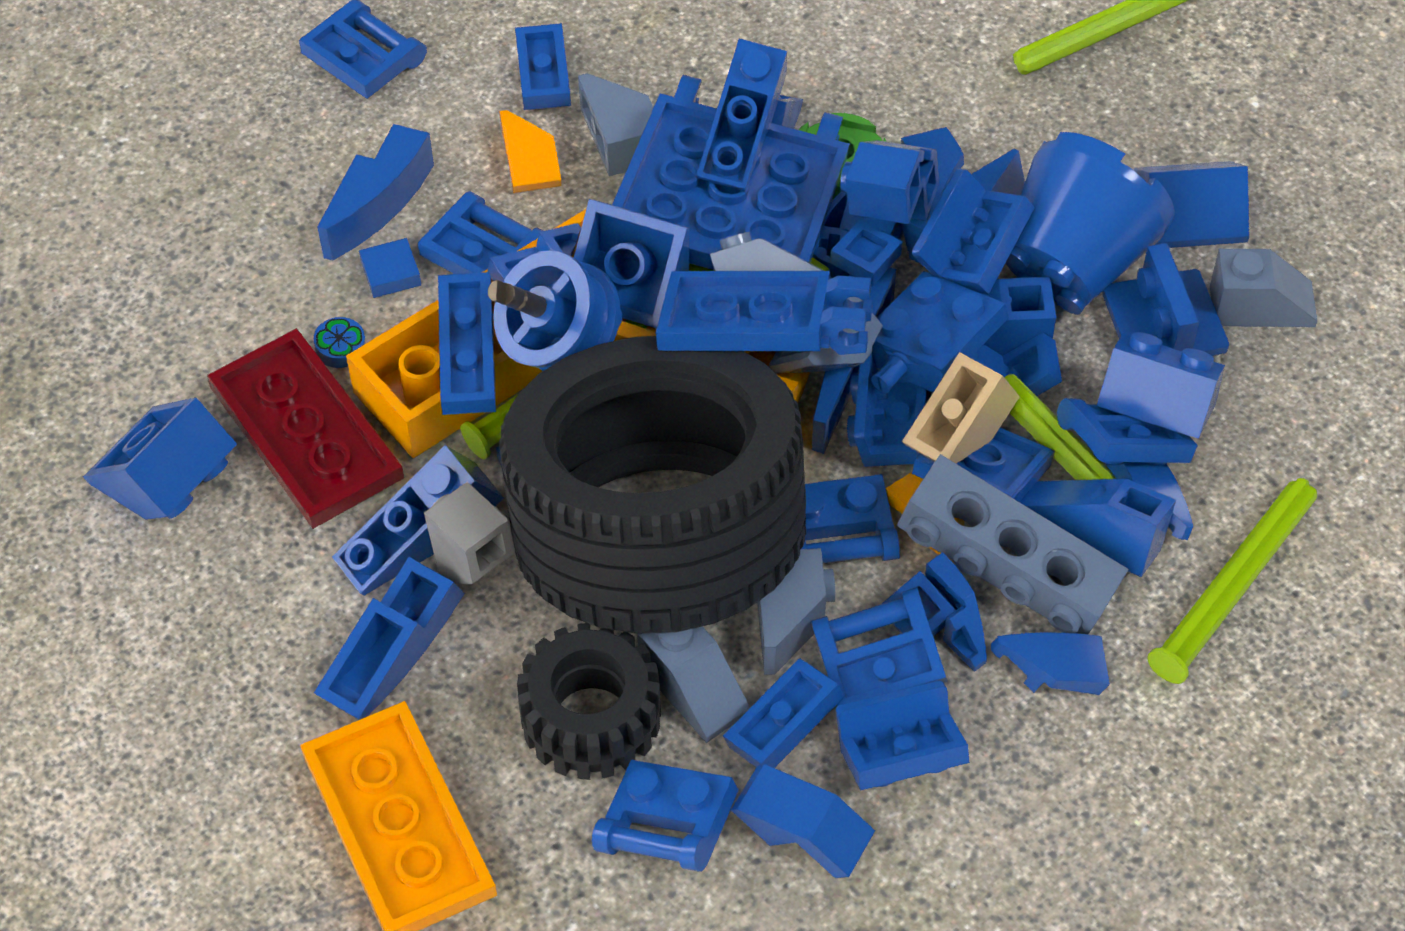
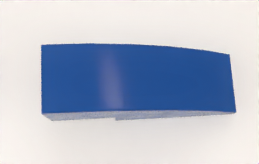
M393 124L375 159L356 154L317 226L324 259L333 261L356 248L382 229L406 206L420 189L434 166L430 133Z
M408 557L381 602L375 598L371 600L314 691V694L358 720L367 717L393 691L424 654L465 593L450 579Z

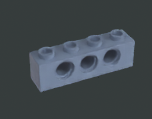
M941 454L909 500L897 524L916 543L925 547H932L940 553L944 552L960 570L972 576H979L997 587L1007 599L1013 603L1026 605L1047 618L1050 624L1062 633L1089 634L1129 570ZM954 518L963 519L971 527L960 525ZM1001 546L1012 549L1017 556L1007 554ZM1048 575L1059 578L1065 586L1054 583Z

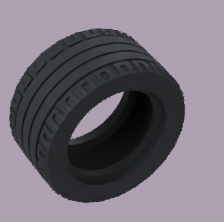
M656 336L632 337L598 344L569 355L539 373L518 394L504 418L499 445L516 559H518L520 571L523 573L526 581L532 585L534 591L542 599L569 617L602 629L637 634L679 632L715 624L747 610L774 591L799 559L800 549L804 546L806 535L804 451L799 406L794 400L793 393L787 387V384L764 362L744 351H658ZM682 470L712 476L689 486L661 492L630 493L599 488L613 480L648 471Z

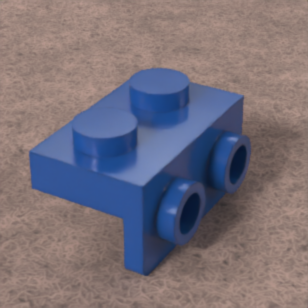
M871 353L864 363L860 364L859 373H852L851 395L853 403L856 404L855 415H849L847 419L850 447L858 448L864 467L914 464L915 458L920 453L906 446L902 440L930 399L931 391L900 378L888 393H883V390L880 392L871 382V377L879 371L876 368Z
M935 681L839 705L836 708L840 751L860 791L873 787L888 786L896 781L928 773H939L951 767L970 763L968 744L949 713L948 691L943 681Z

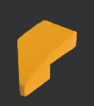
M508 110L499 111L513 193L561 186L562 180L554 136Z

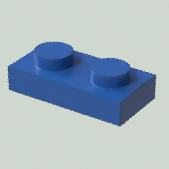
M562 23L516 27L515 33L523 109L532 110L571 106Z
M799 658L723 737L731 750L753 766L757 767L760 764H766L776 768L842 700L844 695L839 684Z

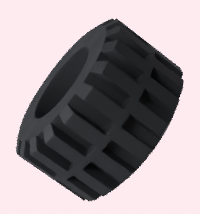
M580 623L577 624L578 631L569 633L566 627L554 631L555 640L551 642L546 638H542L535 644L536 655L527 654L522 663L523 674H518L517 680L522 729H524V737L529 749L535 748L536 758L544 765L554 761L555 772L566 776L570 769L577 771L578 779L590 780L591 772L601 771L603 779L614 776V767L619 765L626 771L630 761L636 760V753L645 757L652 748L651 737L657 738L660 729L659 672L656 662H651L650 652L645 645L641 644L635 647V636L628 632H622L617 636L614 634V630L602 628L600 630H590V624ZM589 688L602 689L619 698L608 709L593 714L576 713L561 705L569 695Z

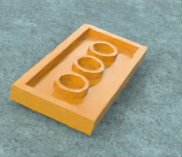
M406 701L300 745L306 764L383 931H419L497 896L496 885Z

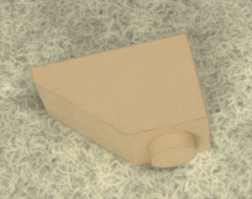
M959 352L902 442L934 462L941 454L954 463H958L992 441L1020 396L1003 375Z

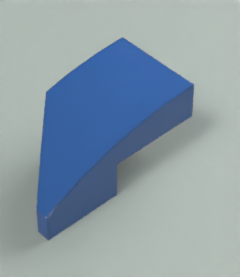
M1123 462L1121 465L1106 463V466L1111 470L1116 479H1129L1176 499L1168 527L1173 532L1172 536L1181 540H1188L1193 529L1192 519L1181 488L1167 464L1157 466L1147 462Z
M942 552L926 563L925 576L956 610L946 617L943 641L975 672L987 662L986 644L976 596L956 565Z

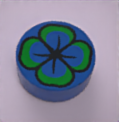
M335 317L324 321L317 327L313 337L315 353L326 366L332 368L348 367L346 356L366 344L364 330L361 325L346 317Z

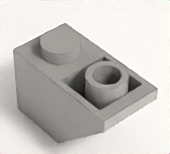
M468 482L451 494L440 497L431 508L424 512L438 572L455 584H473L515 553L509 520Z

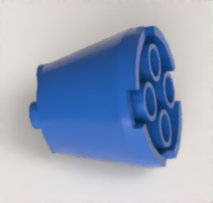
M1060 132L1056 140L1044 141L1033 157L1021 196H1025L1035 208L1009 255L1006 265L1016 278L1050 277L1054 301L1065 311L1080 315L1085 306L1146 253L1147 246L1155 245L1164 236L1174 220L1175 209L1169 194L1156 178L1149 179L1146 182L1133 169L1121 162L1125 156L1124 152L1087 135Z

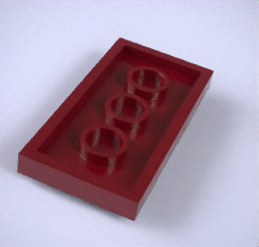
M297 328L207 375L208 383L213 393L312 529L404 479L402 465Z

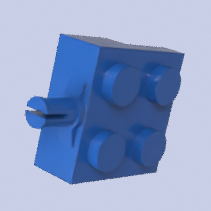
M923 271L877 317L883 326L872 346L871 353L876 368L880 370L871 377V382L880 392L883 390V393H888L900 378L934 392L959 352L979 362L977 351L1009 319L1006 304Z

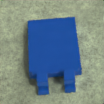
M671 271L656 329L658 351H820L821 348H829L830 346L839 355L866 353L868 331H865L866 322L871 321L872 300L852 302L847 298L870 299L871 278L836 276L830 279V271ZM850 328L858 332L847 333L843 329Z

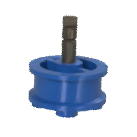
M546 250L531 254L516 264L503 282L495 280L488 288L489 298L495 301L493 314L494 329L501 348L514 361L526 366L539 368L542 371L569 355L598 344L614 341L622 322L618 292L609 276L601 269L588 263L579 262L563 252Z

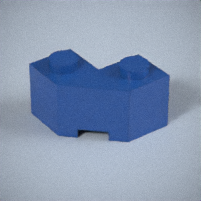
M879 140L860 142L853 161H846L841 173L840 188L842 192L847 193L849 214L909 224L911 218L926 220L939 186L937 149Z

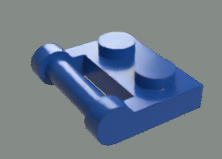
M360 0L349 1L299 40L303 55L366 99L407 67L410 69L418 67L423 62L427 53L425 44L414 37L407 39L372 15L370 7ZM362 29L392 51L388 53L357 30Z
M468 191L418 242L419 255L453 274L482 273L488 269L491 257L518 251L536 240L539 232L543 230L538 227L533 230L485 205L484 198ZM477 222L487 227L488 229L518 244L517 247L510 245L509 243L477 227L473 223Z
M1064 398L1058 405L1057 420L1060 427L1064 430H1075L1093 451V455L1098 460L1110 465H1121L1123 462H1147L1157 466H1163L1167 463H1191L1198 446L1188 435L1098 407L1097 404H1086L1082 399Z
M882 474L805 484L806 535L804 546L800 550L821 548L823 563L881 556L882 561L900 558L898 534L896 528H894ZM869 532L876 533L874 536L806 544V540Z
M917 587L901 592L902 598L829 621L828 616L811 621L827 675L839 684L844 695L837 704V707L935 681L948 682ZM910 618L913 628L911 631L846 652L839 653L837 641Z
M631 760L605 818H600L594 826L592 833L593 849L596 852L614 855L621 850L677 861L683 869L702 872L710 860L739 789L732 777ZM633 822L691 834H687L683 839L630 829V825Z

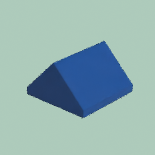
M1225 161L1134 168V171L1146 182L1149 179L1156 178L1165 188L1174 205V220L1164 236L1155 245L1167 243L1169 248L1248 243V166Z
M589 199L574 258L579 262L588 263L601 269L609 276L618 292L622 318L657 328L671 271H689L690 228Z

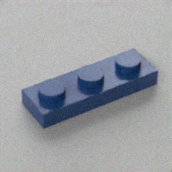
M490 272L438 275L442 415L496 412L492 300L488 296V288L491 284Z

